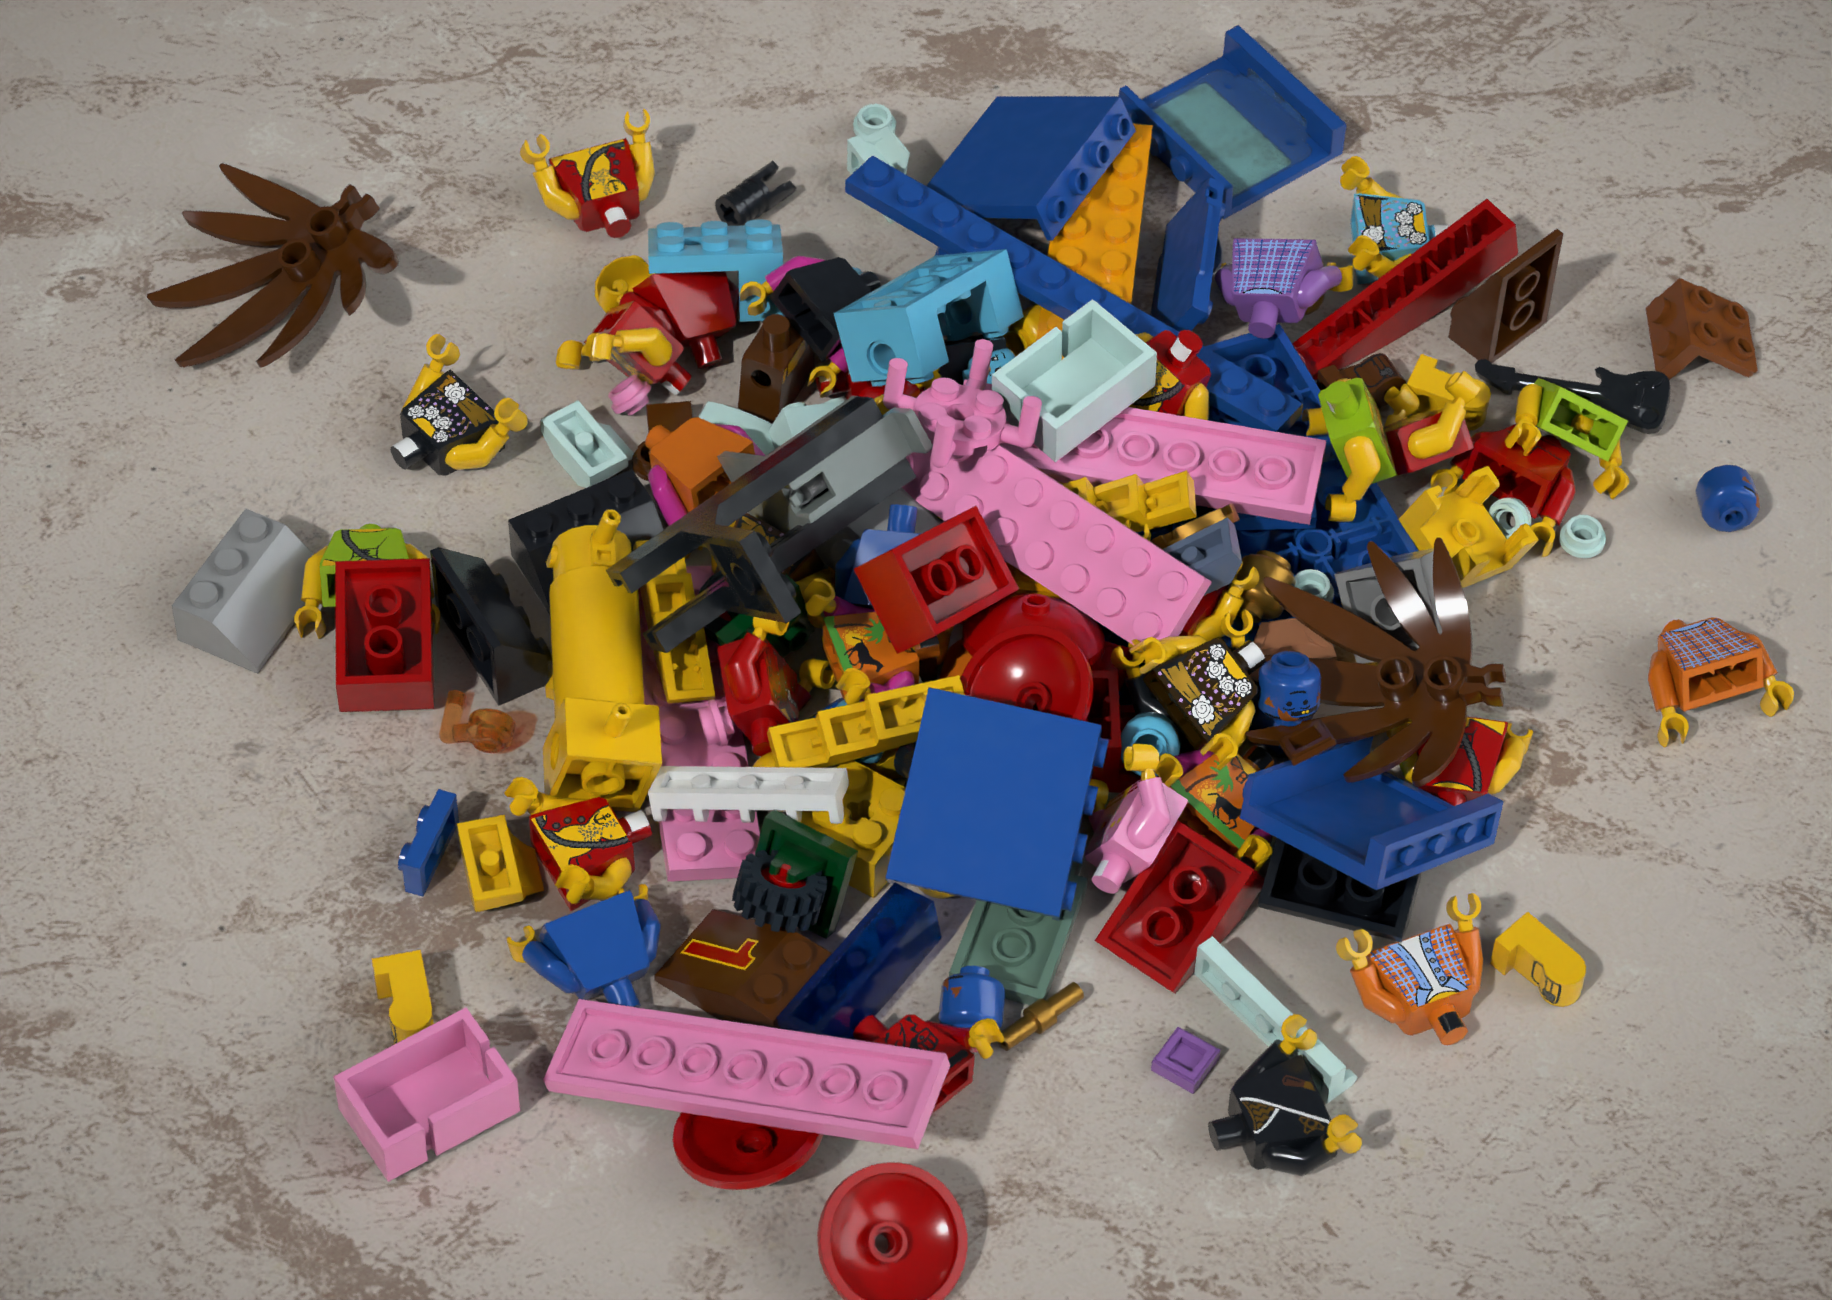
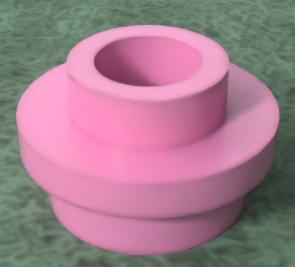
M632 375L614 387L608 397L613 402L611 408L615 414L626 412L627 415H632L642 409L649 402L647 394L651 390L650 384L647 381H641L637 375Z
M715 699L709 700V706L698 709L707 744L709 746L720 743L721 747L728 745L726 735L735 733L727 705L718 708Z

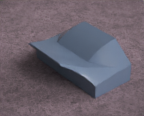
M1228 517L1162 549L1212 581L1204 595L1231 583L1242 564L1236 528Z

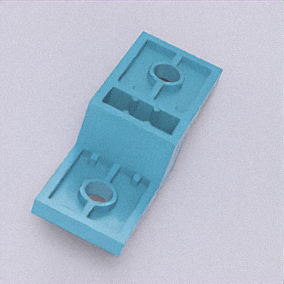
M757 219L747 221L744 226H727V223L723 221H708L702 223L701 227H683L680 223L665 222L658 224L657 228H648L649 274L737 271L740 322L764 321L769 315H783L770 299L772 294L766 297L767 307L756 316L749 315L747 308L752 302L760 299V297L752 295L744 301H740V290L745 283L753 281L762 284L767 281L766 275L783 265L780 224L772 225L768 220ZM852 267L858 275L863 273L860 269Z

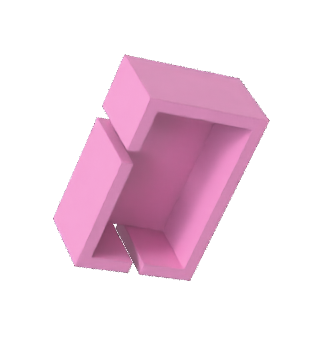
M467 1007L333 1076L340 1112L388 1182L428 1161V1150L432 1149L438 1156L520 1112L517 1078L496 1048H490L489 1038Z

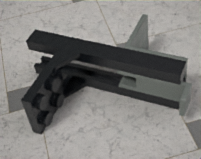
M852 396L766 456L724 451L718 455V460L729 477L731 484L609 567L606 572L614 586L619 587L623 584L628 593H633L699 546L707 547L724 577L644 632L643 636L651 650L664 653L669 652L726 611L787 623L799 615L801 611L793 599L796 597L795 588L790 580L781 572L916 478L906 457L913 452L926 454L932 450L933 445L912 409L894 407L882 415L873 398ZM746 513H749L785 534L769 544L759 532L730 527L729 525Z

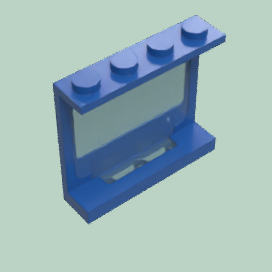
M1239 25L1225 32L1222 57L1142 100L1127 85L1119 88V96H1121L1132 123L1152 125L1150 154L1157 156L1165 163L1179 181L1185 182L1194 192L1209 177L1225 184L1222 202L1226 204V209L1222 219H1226L1343 154L1346 123Z

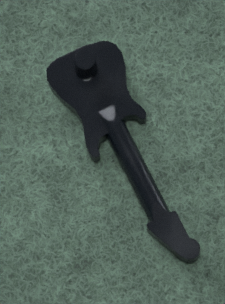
M1480 359L1475 364L1476 375L1480 379L1507 395H1510L1513 390L1521 391L1526 385L1534 384L1538 378H1541L1628 420L1626 426L1641 433H1658L1665 423L1670 403L1671 387L1669 378L1659 371H1641L1622 375L1614 374L1605 368L1598 367L1595 368L1596 377L1601 379V383L1595 385L1517 373L1514 367L1491 364L1487 359Z

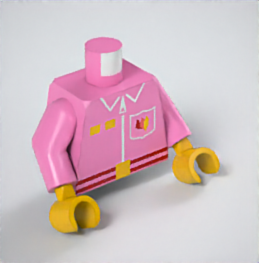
M1134 743L1132 746L1125 748V769L1128 771H1141V779L1112 798L1106 808L1105 804L1109 794L1107 784L1097 779H1091L1090 781L1091 786L1098 787L1093 815L1089 816L1094 834L1085 852V858L1097 867L1092 877L1093 884L1098 889L1107 893H1117L1122 883L1127 882L1147 869L1154 862L1188 802L1186 798L1162 783L1161 777L1155 776L1159 763V753L1154 746L1149 744Z

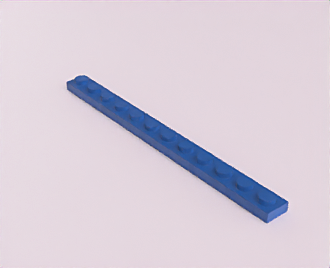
M873 155L845 180V193L950 254L1007 249L1017 292L1064 320L1093 299L1134 334L1146 332L1155 337L1162 331L1168 330L1177 337L1180 333ZM1204 346L1196 355L1211 371V377L1206 386L1209 391V404L1250 428L1285 433L1302 416L1303 403Z

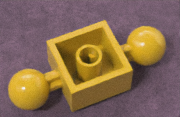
M772 752L760 757L752 767H776ZM851 760L840 763L837 768H847L849 786L842 800L844 808L843 823L831 824L828 811H802L801 823L858 850L849 886L875 898L887 883L885 878L906 787ZM918 887L924 894L937 899L956 896Z

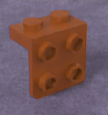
M1679 278L1646 307L1655 371L1664 373L1669 380L1697 356L1706 358L1745 377H1751L1757 372L1749 315L1739 303L1731 302L1710 292L1705 287L1697 286Z

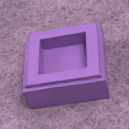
M1177 1027L1152 1060L1151 1071L1194 1094L1218 1062L1220 1049Z

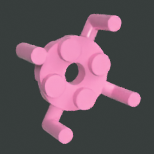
M980 339L975 342L969 379L966 385H960L950 378H938L932 382L931 388L923 391L917 398L903 394L908 363L901 358H893L889 361L883 398L884 406L889 410L898 407L912 409L915 412L933 445L930 459L931 463L937 468L945 467L952 455H973L974 448L987 446V452L997 447L1000 442L1029 448L1035 442L1042 406L1041 399L1035 396L1024 398L1019 426L1017 427L1006 424L1003 397L998 392L984 390L993 350V344L988 340Z

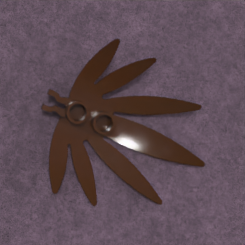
M222 163L219 166L226 179L246 199L263 211L280 219L227 212L183 211L182 215L191 227L207 235L235 244L283 246L147 294V298L155 307L186 308L223 302L246 294L268 283L207 335L175 358L178 366L182 368L213 360L243 347L273 328L299 304L273 343L256 360L260 368L265 367L289 352L311 331L326 309L339 275H341L340 294L342 305L350 316L358 309L366 292V276L361 264L365 262L368 268L377 274H387L393 271L399 264L398 257L388 244L360 230L364 221L372 218L380 209L371 195L366 193L361 197L357 189L349 184L343 190L338 202L331 207H320L285 187Z
M1436 538L1434 542L1433 590L1442 633H1438L1426 606L1400 569L1373 541L1367 544L1373 570L1384 598L1401 627L1419 646L1416 651L1411 650L1373 624L1333 603L1267 576L1264 577L1263 583L1267 592L1307 628L1352 654L1379 663L1378 666L1346 661L1309 658V661L1313 662L1320 670V703L1349 707H1383L1305 720L1296 726L1279 725L1247 731L1246 735L1250 742L1280 746L1278 743L1280 738L1317 719L1322 720L1337 744L1369 738L1411 722L1410 725L1370 752L1345 772L1343 776L1345 781L1349 783L1377 776L1408 759L1426 742L1418 756L1412 773L1413 786L1421 787L1436 778L1456 755L1465 732L1468 705L1484 702L1489 706H1504L1502 689L1487 687L1493 682L1506 683L1504 665L1494 663L1482 668L1472 665L1473 647L1469 611L1456 568L1441 538ZM1264 655L1266 662L1271 660L1273 655ZM1260 668L1249 675L1257 686Z

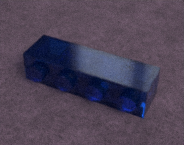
M894 882L777 1016L779 1028L855 1040L853 1032L856 1026L865 1017L877 1015L942 939L934 901Z

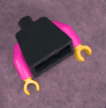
M796 256L766 275L767 281L760 284L753 281L745 283L740 290V301H744L752 295L760 297V299L752 302L747 308L749 315L756 316L767 307L766 297L772 294L770 299L822 362L828 358L831 360L827 367L819 366L813 369L808 380V386H810L817 377L822 376L828 379L830 385L825 387L820 394V398H824L833 392L836 376L841 370L844 373L849 370L834 313L881 287V284L873 272L865 271L858 275L847 260L841 257L825 261L820 258Z

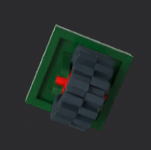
M773 810L765 816L755 855L750 853L746 856L745 860H742L732 896V901H735L734 907L737 911L743 910L741 916L746 920L753 917L756 918L754 924L759 927H763L766 923L771 925V931L779 932L780 927H785L787 933H795L798 927L801 931L809 930L827 939L836 931L858 850L779 811Z

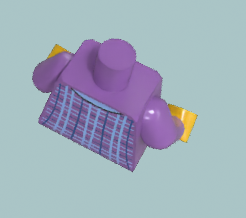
M1234 238L1232 264L1221 263L1220 269L1215 274V282L1226 303L1236 307L1239 319L1249 322V332L1258 338H1270L1274 335L1276 323H1297L1301 321L1307 307L1312 306L1328 289L1335 292L1351 290L1353 288V265L1338 268L1336 263L1328 262L1327 266L1324 267L1316 240Z

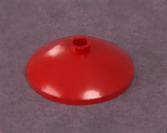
M1018 594L1005 597L970 616L963 625V645L971 656L995 635L1024 625L1047 626L1062 632L1079 646L1090 666L1100 659L1104 651L1105 636L1099 624L1070 603L1048 595Z
M1018 626L995 635L976 651L960 678L964 694L967 696L1033 710V706L1037 701L1043 700L1041 707L1037 711L1086 721L1092 704L1093 676L1085 654L1068 636L1047 626Z
M681 1112L674 1126L673 1147L680 1166L698 1182L726 1190H750L774 1184L797 1171L816 1152L823 1134Z
M887 1162L871 1165L854 1172L834 1189L826 1201L820 1216L817 1245L824 1273L834 1290L844 1300H943L955 1287L964 1269L968 1249V1236L961 1208L952 1193L940 1180L919 1167L905 1163ZM879 1234L883 1235L888 1241V1248L885 1253L880 1252L875 1246V1239Z

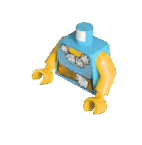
M1352 156L1342 165L1341 169L1345 173L1340 177L1341 186L1345 190L1357 188L1353 198L1350 220L1352 244L1348 248V252L1354 255L1352 263L1356 270L1357 284L1374 283L1450 226L1427 225L1425 204L1420 200L1404 199L1386 191L1374 179L1368 177L1370 170L1368 164L1362 158Z

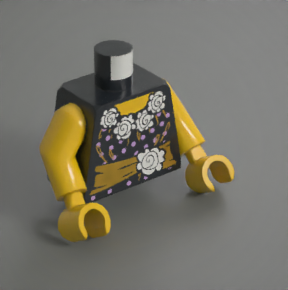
M440 334L431 336L426 344V351L432 360L430 364H424L400 413L403 440L391 446L390 451L395 462L404 470L423 460L438 475L446 476L457 470L484 468L497 453L505 449V443L509 439L508 432L510 430L514 432L523 430L527 425L528 419L527 415L518 409L519 404L513 399L504 398L500 400L495 410H493L451 369L444 373L442 371L443 367L454 364L459 359L460 352L458 346L450 342L446 350L440 354L446 342V338Z

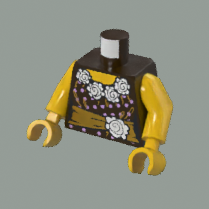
M1200 635L1169 636L1159 640L1148 637L1129 650L1130 654L1140 653L1145 660V665L1139 668L1141 674L1152 670L1143 679L1145 684L1195 750H1200L1203 756L1208 751L1216 754L1220 763L1216 766V769L1222 770L1237 755L1239 746L1246 739V732L1250 728L1256 711L1251 699L1259 692V689L1249 675L1266 662L1260 648L1253 641L1248 640L1231 652L1221 638L1217 637L1207 641Z

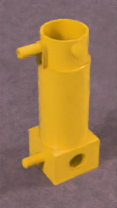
M608 509L603 513L598 525L575 527L560 534L553 542L551 552L546 561V567L553 568V582L550 585L549 601L555 720L543 745L544 793L558 798L589 800L601 797L607 800L612 810L636 812L640 810L662 765L659 706L646 705L644 702L638 589L633 593H628L623 584L619 587L614 586L606 572L609 567L631 553L630 540L626 534L617 530L621 521L620 514L616 510Z

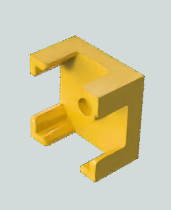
M1489 466L1474 471L1454 492L1439 498L1437 497L1443 491L1440 485L1425 490L1398 519L1419 551L1434 548L1436 538L1443 540L1456 568L1462 588L1511 569L1539 541L1527 523L1522 524L1506 539L1486 510L1483 503L1500 485Z

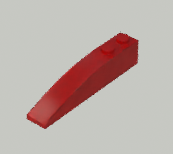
M1485 199L1294 341L1292 345L1314 381L1317 380L1318 370L1331 365H1335L1340 370L1414 330L1453 304L1518 255L1516 224L1490 200Z

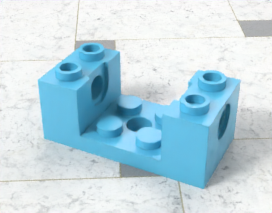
M1007 249L936 255L834 313L852 382L871 381L872 386L886 385L889 361L893 358H901L908 363L907 381L912 384L928 381L934 377L933 371L949 362L943 336H947L948 341H958L972 336L973 332L982 333L985 339L995 338L1008 333V326L1024 317Z

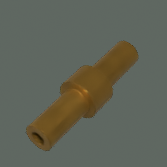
M1071 982L1047 1000L1040 998L1025 1008L1020 1019L1001 1031L1005 1041L1002 1043L998 1042L1005 1051H1009L1034 1032L1042 1034L1057 1023V1016L1084 998V993L1080 986L1075 982Z

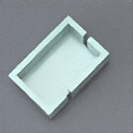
M1092 299L1063 321L1062 331L1057 327L1053 328L993 373L992 391L998 392L1003 397L1006 421L1017 427L1019 426L1024 398L1035 396L1041 399L1042 406L1034 445L1054 462H1057L1155 387L1157 352Z

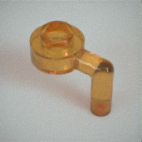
M458 690L448 692L439 731V738L443 743L470 742L476 749L484 753H497L512 745L516 723L510 715L500 710L484 708L473 711L469 716L468 723H461L466 695Z

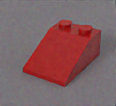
M977 506L854 568L863 590L868 596L897 654L940 634L1019 590Z
M430 558L335 561L336 691L339 712L434 709Z
M1177 820L1154 862L1138 874L1094 941L1176 994L1194 974L1198 946L1212 936L1221 943L1241 921L1261 891L1265 879L1253 868Z

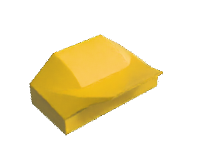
M505 815L457 823L463 865L475 912L523 901L527 895L544 891L535 849L524 844L511 833L507 826Z

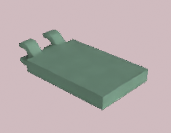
M1083 861L1082 864L1072 862L1068 881L1077 882L1072 910H1062L1060 921L1053 920L1050 916L977 900L949 971V976L960 973V969L964 966H980L988 969L990 976L1003 984L1006 999L1026 1005H1031L1040 998L1046 1000L1087 890L1088 878L1079 876Z

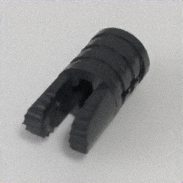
M771 161L743 180L742 183L731 189L727 194L717 198L715 201L716 212L721 221L727 223V226H744L747 221L756 219L762 213H766L797 191V188L789 180L770 192L764 182L769 181L776 174V171L779 170L777 164Z

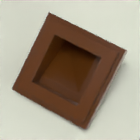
M1317 719L1278 740L1280 747L1293 766L1326 752L1337 744L1321 719Z

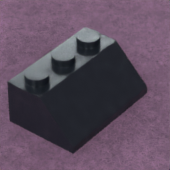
M632 469L508 520L511 555L549 615L550 585L553 582V568H547L546 561L551 552L553 542L560 534L575 527L598 525L603 513L608 509L616 510L620 514L621 521L617 530L626 534L630 540L631 552H633L635 541L650 540L664 530L652 498Z
M440 547L430 550L436 606L440 611L441 617L498 706L546 686L549 681L548 664L552 663L550 650L542 637L536 639L530 631V621L524 608L521 605H513L503 576L500 573L493 574L483 558Z
M1276 838L1258 900V907L1353 931L1363 929L1370 935L1402 942L1410 922L1421 880V873L1375 890Z

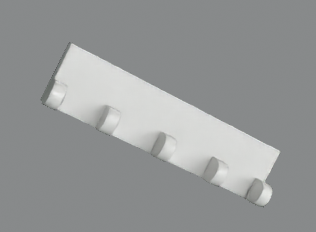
M661 766L648 791L654 821H666L667 809H693L696 822H707L709 810H739L742 822L753 823L755 810L786 811L787 816L801 822L802 811H828L831 824H842L844 820L842 800L849 786L847 768Z

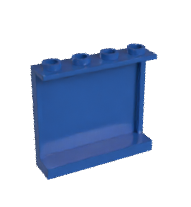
M997 96L926 186L980 218L1037 219L1047 241H1053L1136 132V129L1121 96Z
M929 687L886 873V881L904 887L911 885L1052 917L1053 920L1060 921L1062 910H1072L1077 882L1068 881L1072 862L1082 864L1088 835L1079 833L1083 814L1093 815L1098 787L1090 785L1093 767L1103 768L1109 739L1100 738L1102 725Z
M1373 736L1353 742L1336 744L1334 748L1295 766L1289 760L1248 775L1242 792L1244 799L1240 819L1375 890L1493 845L1504 803L1503 800L1488 793L1453 806L1388 772L1357 782H1346L1343 774L1370 753Z

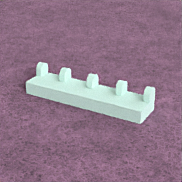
M1213 936L1200 944L1197 948L1194 974L1268 1047L1276 1039L1283 1041L1284 1038L1281 1033L1282 1024L1293 1013L1276 999ZM1305 1026L1297 1031L1296 1038L1300 1037L1307 1030ZM1318 1038L1313 1048L1309 1050L1296 1048L1293 1051L1294 1057L1302 1055L1321 1099L1326 1104L1350 1088L1357 1079V1076L1350 1069H1346V1066Z

